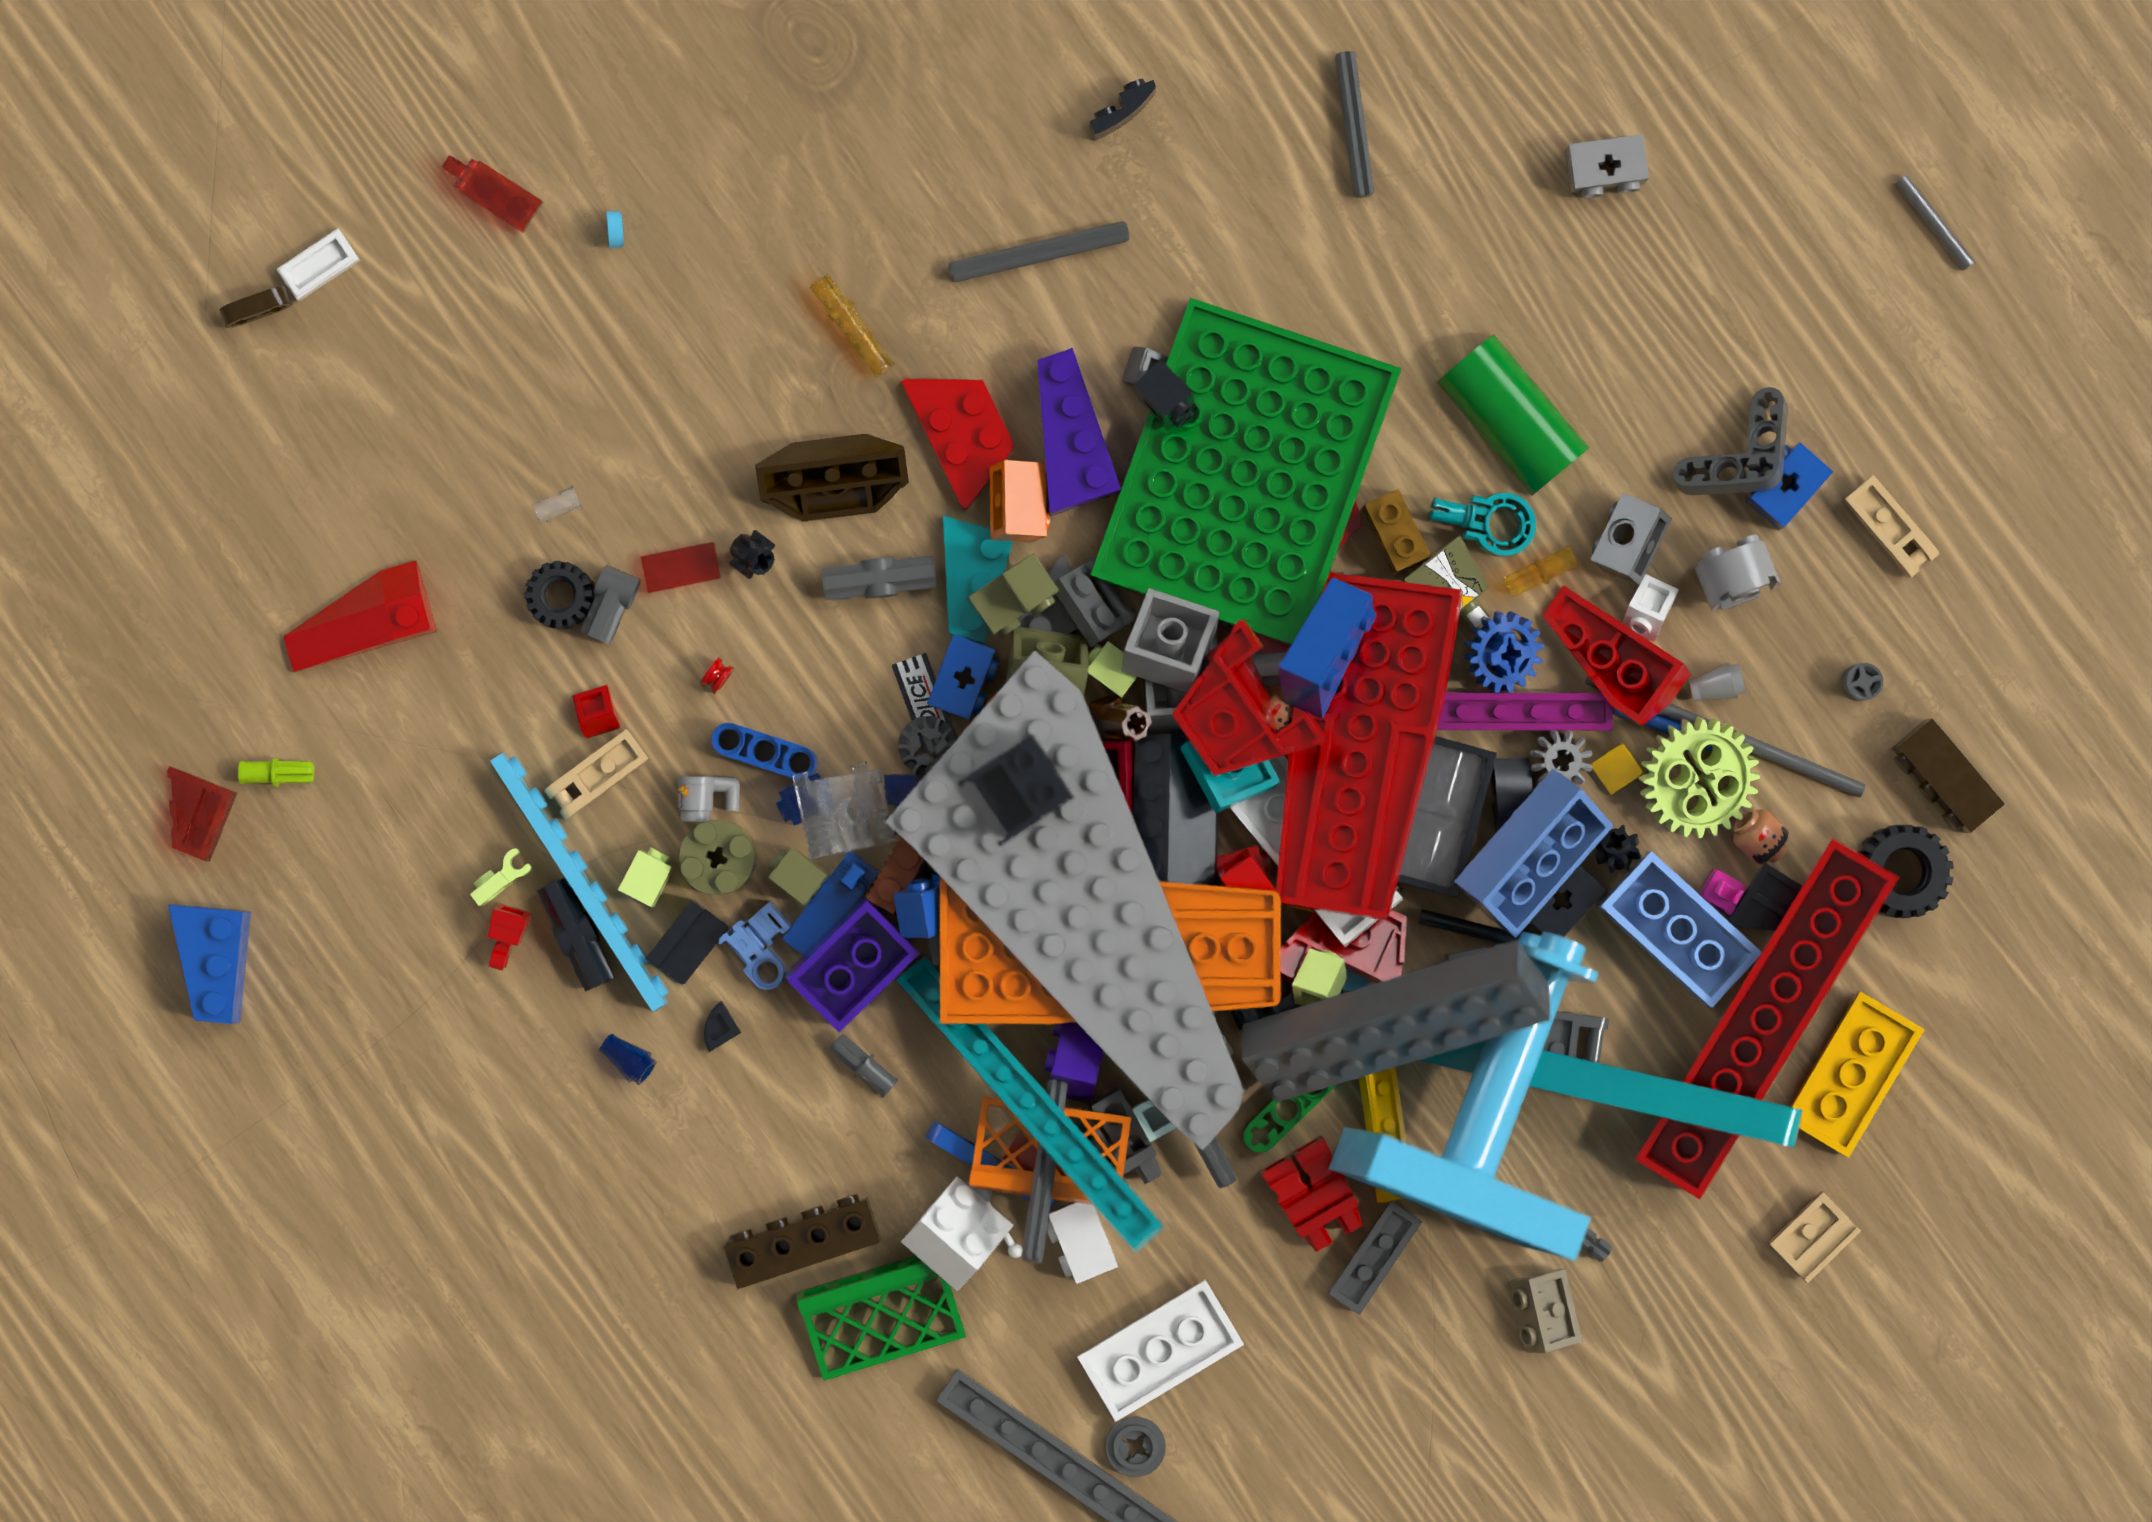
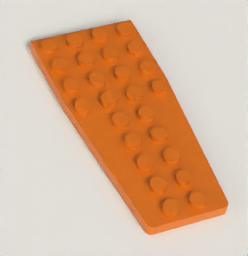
M940 876V1024H1057L1077 1022ZM1159 881L1211 1010L1218 1011L1277 1005L1281 999L1280 895L1272 890Z

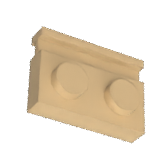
M1820 1191L1768 1244L1806 1283H1809L1861 1230L1850 1221L1824 1192Z

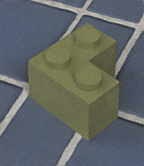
M1033 553L966 599L991 635L999 631L1002 636H1005L1021 625L1018 617L1024 613L1031 611L1033 615H1036L1055 603L1052 595L1059 590Z

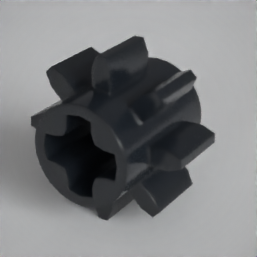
M754 530L751 536L740 534L733 541L729 549L733 557L729 564L748 579H751L754 573L764 575L771 569L775 561L774 554L771 551L774 549L775 544L757 530Z
M1621 825L1619 829H1611L1596 846V849L1599 851L1595 855L1598 865L1607 862L1610 873L1622 869L1630 871V864L1633 859L1638 860L1641 858L1640 851L1636 848L1639 844L1638 835L1632 834L1628 836L1625 825Z

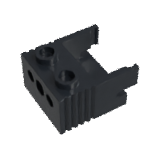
M1034 734L1027 736V739L1021 740V743L1015 744V747L1009 748V750L995 757L958 782L960 787L967 781L974 782L1006 831L1005 838L997 841L999 846L1040 821L1043 816L1046 817L1049 812L1055 811V808L1061 807V804H1066L1067 800L1070 801L1075 797Z

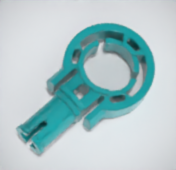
M1498 493L1486 498L1475 495L1470 496L1469 503L1476 505H1464L1439 499L1438 497L1432 499L1430 508L1435 509L1429 511V520L1481 532L1480 534L1463 531L1462 538L1475 541L1477 546L1489 555L1506 557L1517 554L1531 543L1535 535V514L1527 501L1516 494ZM1498 500L1499 504L1494 505L1493 501ZM1507 500L1516 504L1521 509V511L1515 513V517L1518 520V530L1515 537L1509 540V543L1514 544L1519 539L1522 541L1513 549L1500 550L1497 549V546H1507L1509 544L1507 541H1498L1491 535L1489 519L1497 508H1506L1509 511L1516 509V506L1505 503ZM1475 516L1481 517L1480 522L1474 521Z

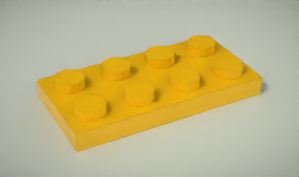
M1857 991L1789 1106L1803 1110L1799 1129L1849 1158L1925 1029L1863 992Z

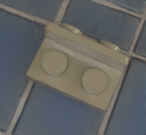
M1556 1269L1529 1278L1510 1280L1511 1302L1518 1316L1520 1340L1525 1346L1527 1353H1547L1583 1342L1566 1269Z

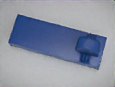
M850 850L782 939L804 955L860 900L880 872Z

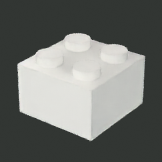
M957 1176L933 1202L901 1243L958 1292L977 1272L1014 1225Z

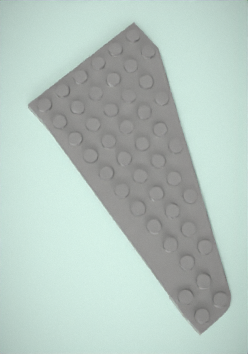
M1034 651L885 823L919 852L1169 1121L1200 1149L1204 1150L1239 1109L1242 1100L1240 1078L1082 692L1041 655ZM1034 734L1075 797L1070 801L1067 800L1066 804H1061V807L1055 808V811L1049 812L1046 817L1043 816L1040 821L999 846L997 841L1005 838L1006 831L974 782L967 781L962 787H960L958 782L995 757L1003 754L1009 748L1015 747V744L1021 743V740L1027 739V736Z

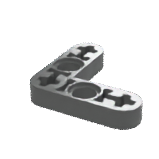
M1767 387L1759 390L1752 397L1747 453L1688 457L1676 464L1673 470V479L1682 493L1686 495L1766 491L1773 489L1781 482L1784 468L1788 406L1780 390ZM1774 401L1775 404L1771 405L1770 408L1772 420H1767L1764 408L1768 407L1769 402ZM1774 432L1776 434V439L1773 443L1766 446L1757 444L1758 438L1763 433ZM1769 466L1770 470L1765 472V476L1760 477L1758 473L1763 471V467ZM1734 467L1737 469L1734 478L1728 481L1718 479L1719 473L1724 468ZM1692 471H1696L1697 475H1693L1692 481L1687 482L1685 478L1690 477ZM1709 475H1710V478H1711L1710 481H1708L1707 478H1706V477H1708Z

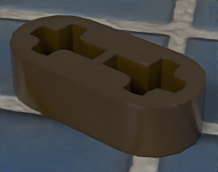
M279 286L221 307L219 311L225 328H233L285 310L292 305L286 286Z

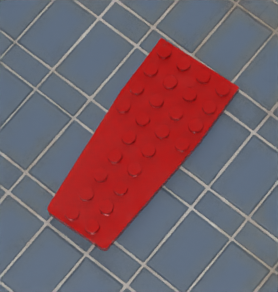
M1330 572L1324 590L1333 577L1371 594L1376 617L1370 630L1364 632L1357 651L1350 661L1323 719L1312 715L1328 738V741L1290 753L1288 756L1276 891L1280 895L1283 905L1384 920L1389 916L1444 705L1463 592L1461 589ZM1293 706L1292 722L1303 715L1305 711Z

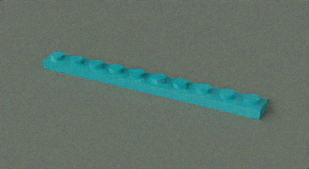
M925 956L897 979V982L1135 1253L1164 1229L1163 1224L986 1024H940V972L932 966V963Z

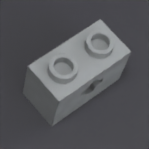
M1643 134L1569 144L1565 150L1571 194L1581 193L1582 198L1599 197L1604 195L1603 190L1618 188V193L1641 190L1640 185L1645 184L1649 179ZM1605 160L1608 161L1609 166H1616V169L1610 176L1607 175L1606 170H1599V167Z

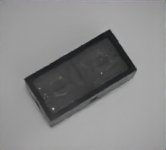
M1435 736L1398 882L1458 898L1460 887L1454 881L1467 866L1496 759V752Z

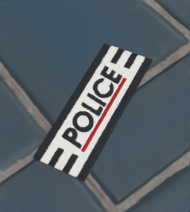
M927 653L891 665L911 720L923 716L937 717L948 723L955 733L948 712L927 704L936 681ZM920 732L917 733L920 737L919 740L921 741L923 753L927 752L930 754L935 752L934 747L942 737L939 736L936 739L928 740Z

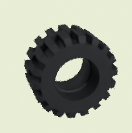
M1893 825L1873 832L1874 835L1872 837L1866 838L1861 843L1863 848L1857 852L1884 867L1888 856L1899 849L1913 852L1919 859L1922 867V877L1918 886L1912 892L1906 894L1896 893L1892 890L1878 913L1893 918L1920 917L1926 915L1925 912L1936 909L1941 899L1945 900L1949 893L1946 891L1947 886L1953 883L1954 877H1950V869H1954L1953 861H1948L1947 854L1950 852L1947 846H1942L1939 843L1941 839L1936 834L1928 833V829L1923 827Z

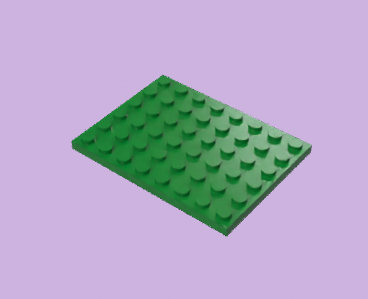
M1190 297L1166 364L1192 391L1195 408L1191 411L1194 415L1181 428L1177 429L1174 426L1167 431L1150 412L1148 413L1094 563L1091 577L1146 596L1148 588L1219 611L1218 621L1231 626H1235L1239 620L1245 619L1255 634L1291 646L1324 591L1401 374V368Z

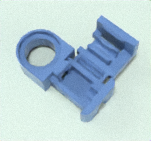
M770 901L748 921L742 919L732 926L728 932L719 938V944L721 945L726 942L747 965L743 972L757 987L771 990L784 981L787 970L783 960L771 947L765 950L763 948L766 945L771 946L774 943L771 939L779 931L784 934L792 927V924ZM769 913H770V914L775 918V920L782 926L781 929H780V928L775 924V922L768 916ZM749 922L750 924L745 928L743 925ZM763 962H772L777 966L779 974L776 981L768 983L760 978L758 970Z

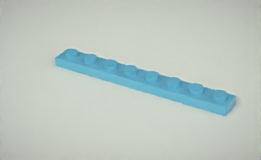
M501 753L490 761L652 1012L668 1004L665 995L669 991L658 975L653 977L650 975L645 967V964L649 962L645 959L647 956L637 943L632 946L624 935L628 931L625 922L617 912L611 915L604 904L608 900L605 891L597 881L591 883L585 875L584 870L588 868L586 862L576 849L571 852L563 841L568 835L556 818L550 821L543 810L548 805L540 791L536 787L530 790L523 777L527 775V772L516 756L510 759L506 753Z

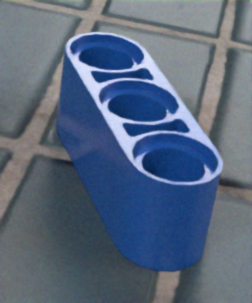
M734 723L720 724L712 734V745L718 753L797 780L809 779L818 769L817 756L812 750ZM731 729L738 733L740 740L734 750L728 751L722 748L720 737L723 732ZM763 741L771 742L775 748V755L768 762L759 761L755 755L757 745ZM800 752L806 753L811 761L809 769L802 774L795 773L790 765L792 757Z

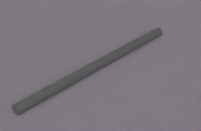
M1587 675L1585 684L1598 689ZM1671 703L1658 713V715L1680 724L1682 719H1686L1693 727L1696 717L1700 716ZM1700 716L1701 718L1705 719L1706 724L1708 725V722H1709L1710 720L1707 719V718H1705V717ZM1743 734L1745 739L1742 744L1748 743L1753 746L1754 749L1751 753L1859 798L1862 796L1866 784Z

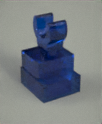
M885 774L884 790H886V805H895V811L919 784V774Z

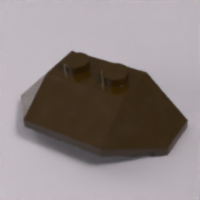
M866 433L793 442L755 465L760 500L768 505H773L780 511L802 522L876 513L893 498L900 488L905 487L909 483L904 446Z

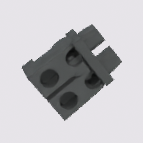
M1118 1086L1090 1103L1094 1112L1131 1117L1124 1174L1135 1168L1144 1184L1161 1176L1158 1162L1154 1157L1157 1153L1120 1087ZM1085 1106L1084 1108L1080 1109V1110H1084V1111H1089V1109H1088L1087 1106ZM1069 1118L1082 1134L1088 1131L1079 1118ZM1086 1120L1091 1127L1097 1124L1096 1121ZM1114 1123L1104 1124L1103 1127L1109 1135L1107 1138H1105L1100 1128L1095 1133L1105 1146L1110 1148L1121 1139L1123 1125ZM1093 1136L1087 1137L1088 1141L1102 1154L1104 1151ZM1119 1147L1116 1148L1113 1152H1111V1154L1114 1156L1117 1162L1119 1155ZM1106 1156L1104 1159H1105V1160L1112 1166V1168L1116 1171L1117 1168H1116L1115 1165L1112 1163V1161L1109 1159V1157Z

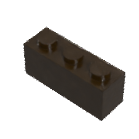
M1933 718L1925 719L1892 747V750L1897 754L1894 757L1896 764L1905 774H1914L1921 783L1918 786L1919 791L1930 803L1933 804L1936 801L1945 811L1942 815L1943 819L1955 832L1959 830L1963 833L1973 832L2005 805Z

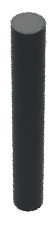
M1424 909L1421 910L1418 922L1419 924L1500 944L1516 941L1520 936L1519 934L1515 938L1501 928Z

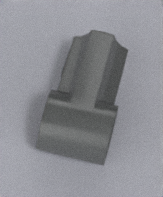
M605 565L594 589L593 595L595 598L580 632L610 645L625 610L631 607L636 597L641 579L612 566Z

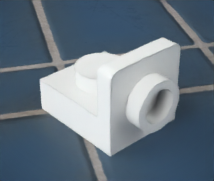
M1645 574L1628 606L1622 623L1641 636L1655 641L1677 597L1679 589Z

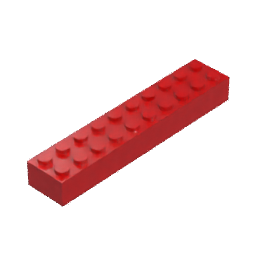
M1832 838L1683 1082L1763 1100L1900 877L1839 840ZM1661 1117L1635 1160L1700 1200L1740 1135Z

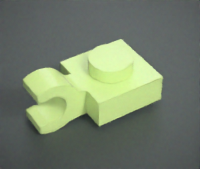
M518 848L506 853L501 871L494 874L490 870L474 882L477 889L470 895L479 906H485L510 886L513 881L527 875L531 871L532 865L529 863L519 870L513 867L512 860L520 853Z

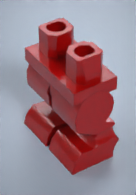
M1322 1135L1292 1152L1303 1171L1308 1173V1180L1311 1186L1307 1187L1306 1183L1300 1179V1173L1289 1154L1260 1170L1270 1189L1276 1192L1277 1201L1300 1238L1305 1237L1306 1241L1316 1252L1333 1242L1324 1227L1330 1221L1337 1218L1345 1234L1351 1233L1363 1225L1359 1211L1356 1208L1359 1203L1344 1175L1328 1169L1332 1161V1153Z

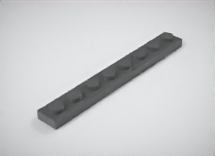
M959 1368L937 1397L936 1401L1109 1522H1178Z

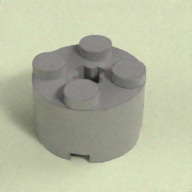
M1757 534L1739 540L1737 542L1738 547L1726 552L1723 547L1710 550L1702 555L1703 560L1697 562L1695 572L1712 612H1716L1719 606H1721L1722 610H1726L1754 600L1761 596L1760 588L1766 585L1769 586L1770 591L1781 585V580L1765 541H1760Z

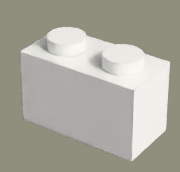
M1070 1202L1049 1211L1050 1221L1047 1224V1232L1052 1244L1060 1242L1064 1255L1058 1257L1066 1278L1073 1276L1076 1284L1118 1267L1094 1205Z

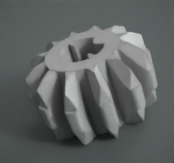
M1557 730L1550 731L1552 745L1545 738L1539 737L1537 743L1544 751H1530L1531 757L1541 759V763L1530 766L1531 772L1541 769L1544 771L1537 779V783L1539 784L1554 769L1571 781L1572 777L1576 783L1583 785L1586 780L1578 771L1591 772L1593 769L1592 765L1582 763V758H1588L1593 755L1592 750H1586L1581 753L1578 750L1584 745L1586 740L1580 737L1571 744L1573 736L1571 730L1565 731L1562 742ZM1559 750L1563 751L1562 756L1568 755L1570 758V762L1565 764V771H1559L1560 766L1554 767L1552 759L1558 757L1557 751Z

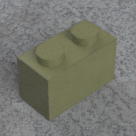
M791 848L788 852L785 849H781L768 866L773 870L768 878L803 905H808L831 876L797 848Z

